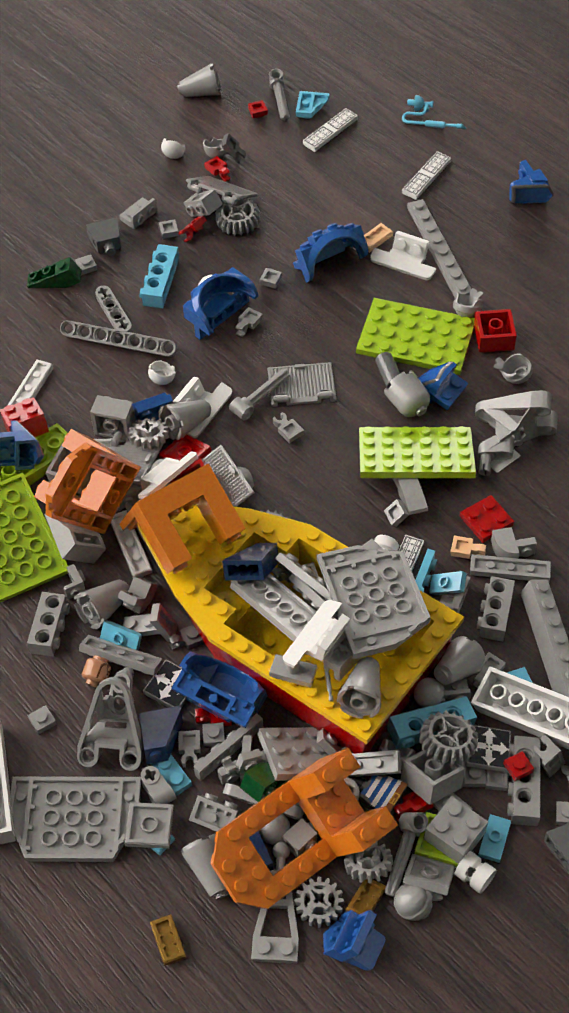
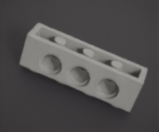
M514 736L513 744L510 743V756L523 751L534 767L533 773L523 777L528 782L514 781L512 778V783H508V796H512V803H508L507 815L511 816V824L538 826L540 820V757L534 751V746H537L540 750L539 737ZM519 798H525L528 800V802L523 803L519 800Z

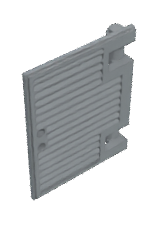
M211 176L186 179L188 182L187 187L190 190L198 193L202 192L203 188L215 190L218 194L222 195L221 200L231 205H235L239 199L258 196L255 192Z
M331 362L267 368L268 379L272 378L282 369H286L289 373V377L270 392L272 407H277L279 402H287L288 406L321 403V399L330 398V402L337 401Z
M117 431L111 439L109 449L141 467L133 481V484H141L140 479L149 472L164 443H159V447L154 445L152 449L149 447L142 449V446L136 448L135 444L131 445L129 436H124L120 431ZM120 441L126 443L124 445H119L118 442Z
M222 445L202 459L207 464L209 463L234 507H237L255 493Z

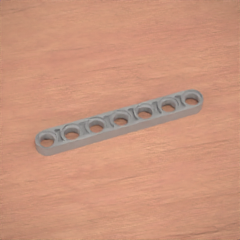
M70 320L64 321L60 326L61 333L71 338L167 357L174 356L178 351L177 344L167 339ZM67 324L73 326V331L69 334L65 332ZM88 327L90 333L88 336L83 337L81 331L83 328ZM104 330L106 338L99 340L98 333ZM117 334H122L123 336L121 343H116L114 340ZM134 337H138L140 340L139 345L133 347L131 344V340ZM151 340H155L157 343L154 350L148 348V343ZM167 344H172L174 347L171 353L165 352Z

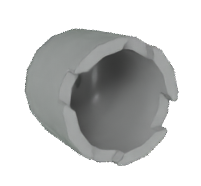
M410 370L409 374L402 372L390 381L391 386L388 389H384V394L405 417L423 415L430 403L429 392L412 370Z

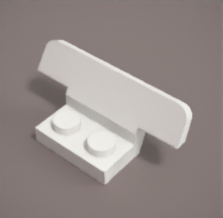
M400 231L395 233L393 248L390 252L374 248L371 254V261L373 263L423 280H430L436 271V268L423 264L426 259L429 241Z
M193 377L173 402L181 403L203 399L211 405V414L187 435L197 438L231 397L232 389L221 382L215 391L210 393L204 390L199 378Z
M190 452L180 461L171 458L164 459L140 479L142 492L138 494V498L143 499L162 489L198 459L197 453Z
M327 600L322 604L283 655L286 665L295 668L304 654L320 661L325 658L346 630L350 619L344 614L338 620L335 618L331 619L342 603Z

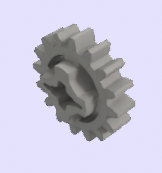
M155 417L151 420L145 418L143 421L138 420V424L133 423V427H130L128 432L131 445L135 444L136 448L142 446V449L146 447L152 449L154 445L159 447V443H165V439L169 438V429L166 422H162V419L156 421Z
M375 842L365 851L346 855L344 863L347 874H351L353 880L359 878L360 883H362L365 879H368V882L371 883L372 879L380 881L381 875L383 877L388 876L387 871H392L393 857L391 850L386 849L385 844L378 846V842Z
M318 877L317 882L310 878L308 886L302 883L301 888L303 891L297 890L296 896L298 898L295 899V905L298 906L296 908L297 914L303 913L301 920L309 919V926L317 922L318 928H321L322 922L330 926V919L337 921V914H342L343 908L340 906L344 905V899L341 898L342 890L336 891L337 883L330 885L329 878L322 882L321 877ZM306 897L308 898V901H309V903L307 904V907H305V904H304V901H305V898H306ZM332 897L334 898L335 902L333 907L330 903Z

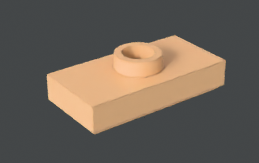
M380 223L366 233L364 236L368 252L370 253L374 248H377L392 237L393 231Z

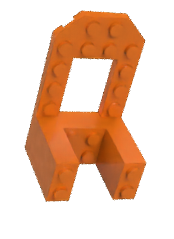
M71 429L64 437L62 446L72 451V453L66 456L64 461L60 463L58 472L51 482L43 480L38 485L34 497L46 504L45 514L50 518L105 534L141 467L89 436ZM93 468L95 471L90 477L89 484L83 489L80 498L76 493L89 469Z
M209 463L137 501L119 523L122 530L129 529V531L138 527V523L165 572L169 574L173 571L174 575L189 566L187 562L192 559L171 522L172 519L182 512L181 510L184 509L187 512L197 504L219 545L225 542L227 545L233 543L242 536L241 532L246 529Z
M349 748L317 760L216 832L214 854H212L210 864L235 903L268 909L336 857L365 851L398 826L386 806L364 812L344 779L360 768ZM296 803H299L321 840L272 875L249 837Z

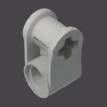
M148 766L142 770V786L152 803L169 804L177 798L172 787L166 782L156 767Z

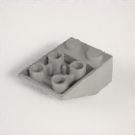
M45 514L62 559L94 564L106 550L101 535L98 532L52 519Z

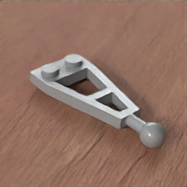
M278 842L273 847V855L276 858V871L271 870L272 875L285 866V859L290 854V847L285 842ZM291 891L286 895V899H280L270 907L288 909L291 938L261 936L268 909L260 908L253 934L252 961L297 964L299 938Z

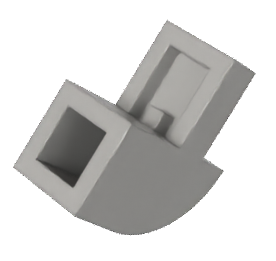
M512 527L492 530L491 543L497 557L519 559L520 556L528 557L535 554L537 545L535 537L515 540Z
M134 576L129 590L120 591L118 598L123 600L122 606L140 614L145 611L152 601L158 584L143 577Z

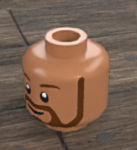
M96 655L93 658L87 659L82 671V677L87 680V685L97 688L98 684L109 678L112 669L111 665L108 664L109 660Z

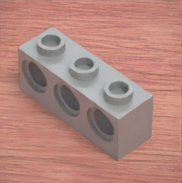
M491 576L490 584H485L483 595H487V598L482 600L480 612L484 613L483 617L478 618L477 629H480L479 637L504 641L514 580Z
M42 592L27 641L31 654L54 656L55 650L59 649L60 632L64 631V618L70 610V603H67L66 595Z

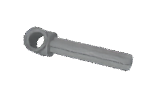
M273 69L269 73L270 88L275 92L280 119L286 121L290 116L283 90L285 85L283 72L280 69Z
M282 369L247 398L236 397L231 402L229 410L243 421L249 419L254 411L253 406L289 377V373L286 369Z
M405 812L399 818V826L403 835L385 888V894L395 897L400 887L415 837H419L420 833L424 832L428 826V819L424 813Z

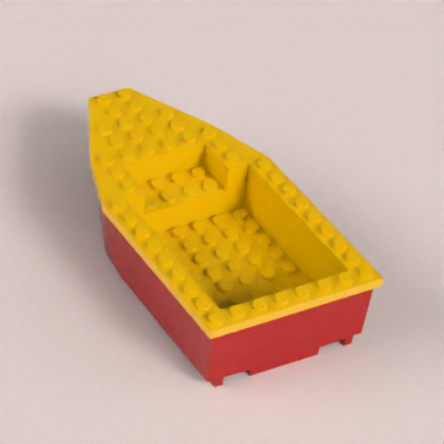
M196 504L194 508L187 512L184 509L181 510L182 512L171 520L192 557L187 562L189 566L174 575L173 571L169 574L165 572L137 523L142 537L174 596L186 610L192 624L213 657L234 666L254 678L266 690L268 698L318 731L324 728L327 733L331 732L336 737L338 744L349 748L353 754L371 751L372 746L384 731H387L390 717L399 715L413 698L415 686L419 681L426 678L436 664H438L451 642L453 634L464 621V616L419 590L429 612L430 622L396 649L365 656L374 658L380 665L381 707L379 713L374 717L370 718V715H364L363 718L352 717L340 709L341 705L339 702L337 703V697L356 664L341 681L335 679L332 669L329 670L331 693L333 696L332 702L328 698L329 693L327 691L323 660L320 661L307 654H304L300 660L317 665V671L311 688L269 677V671L275 655L283 656L293 644V641L230 588L231 581L233 580H225L222 563L224 559L257 543H277L278 554L280 552L286 555L291 553L298 559L297 562L300 565L314 562L318 577L323 578L317 561V554L347 548L346 545L311 524L241 507H234L246 528L241 532L242 536L229 545L226 542L219 545ZM286 580L281 581L283 585L304 601L302 594L293 588L294 583H288Z

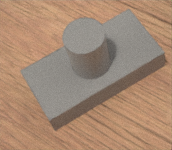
M276 654L269 671V677L311 688L317 671V665L299 661L295 668H292L285 664L283 656Z

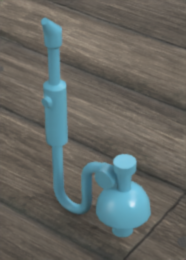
M419 95L415 96V100L408 99L407 101L408 106H414V111L424 109L423 112L404 113L402 120L407 124L466 129L463 124H447L442 121L430 120L425 122L406 120L405 117L407 115L421 116L430 110L429 106H434V101L424 102V99Z

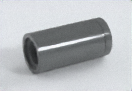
M384 352L376 357L375 362L388 389L391 386L390 381L399 375L400 371L392 354Z

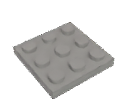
M314 727L259 728L257 735L265 751L275 781L290 780L317 760L328 756L317 744V732H319Z

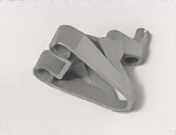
M529 391L483 400L476 404L475 417L482 422L489 423L496 430V435L483 441L478 446V457L480 458L479 474L485 476V471H487L486 475L491 474V460L511 459L514 446H520L523 442L538 436L553 435L557 432L558 413L551 410L552 394L550 392ZM528 409L523 416L508 415L503 411ZM520 431L525 432V434L521 436Z
M129 667L123 668L114 677L103 680L96 688L77 746V758L81 765L85 767L94 766L101 757L103 748L120 749L119 761L125 770L133 771L141 764L145 751L142 732L132 697L133 669ZM111 684L109 695H105L103 698L102 687ZM116 699L124 700L125 705H119ZM96 710L98 723L89 731ZM107 721L127 723L126 728L106 726ZM86 750L92 751L94 757L88 756ZM127 754H133L137 760H130Z

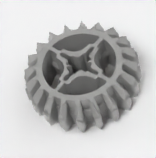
M248 198L237 200L235 205L222 201L223 204L216 209L215 220L222 232H227L228 235L232 233L234 236L236 234L242 236L243 233L253 232L260 221V211L257 204L253 203V200L249 201Z
M447 710L443 714L438 711L435 715L431 714L423 722L420 730V743L422 744V750L427 751V757L434 756V762L441 760L442 765L446 762H449L451 766L455 762L460 765L463 761L467 762L474 755L478 745V733L475 732V726L470 725V719L464 720L463 715L459 717L455 711L452 714H449ZM438 730V734L434 735L433 732ZM460 741H464V744L460 746Z

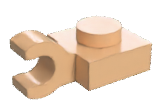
M454 536L451 556L470 559L471 554L485 555L486 545L473 544V538Z

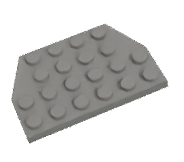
M356 545L317 554V561L331 600L342 603L336 612L338 619L342 614L350 618L344 635L353 659L394 650L430 622L429 612L404 552L387 551L380 548L377 551L364 549V546Z
M12 777L10 793L15 836L25 860L33 862H114L125 844L130 802L140 803L141 777Z

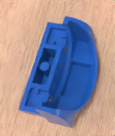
M333 223L327 226L328 229L323 231L322 229L312 232V236L307 237L308 241L301 244L300 248L295 250L298 260L293 262L295 269L302 270L306 283L313 279L315 263L345 251L347 246L355 248L359 259L368 255V246L361 225L350 223L344 226Z
M234 267L222 274L215 273L192 290L191 300L183 305L184 318L194 324L195 336L201 340L207 334H212L217 326L248 303L249 296L255 300L258 297L257 288L247 276Z
M192 651L180 663L181 672L171 688L173 691L190 699L194 705L227 722L232 721L245 729L254 713H259L268 696L266 690L246 673L223 661L206 655L196 654Z

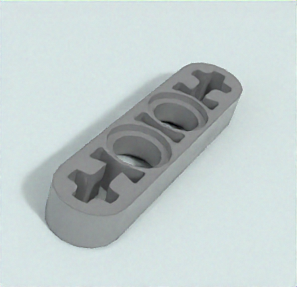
M108 286L98 287L95 291L97 301L113 328L132 333V324ZM110 303L114 304L111 308L106 307ZM115 315H121V316H122V317L119 318V319H114V318H113Z
M226 783L223 795L251 805L258 803L239 786ZM294 805L282 814L286 817L300 820L303 817L304 811L301 807Z

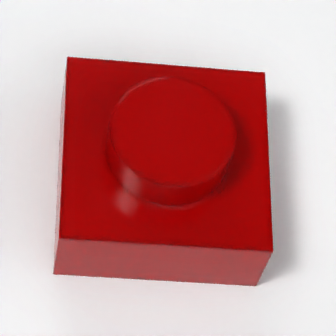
M263 100L248 104V109L253 118L268 115V109Z
M523 751L504 760L503 764L514 781L534 772V767Z

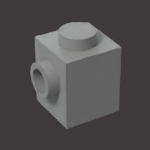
M300 819L283 835V842L288 844L290 851L298 857L317 843V831L310 822L306 823L303 819Z

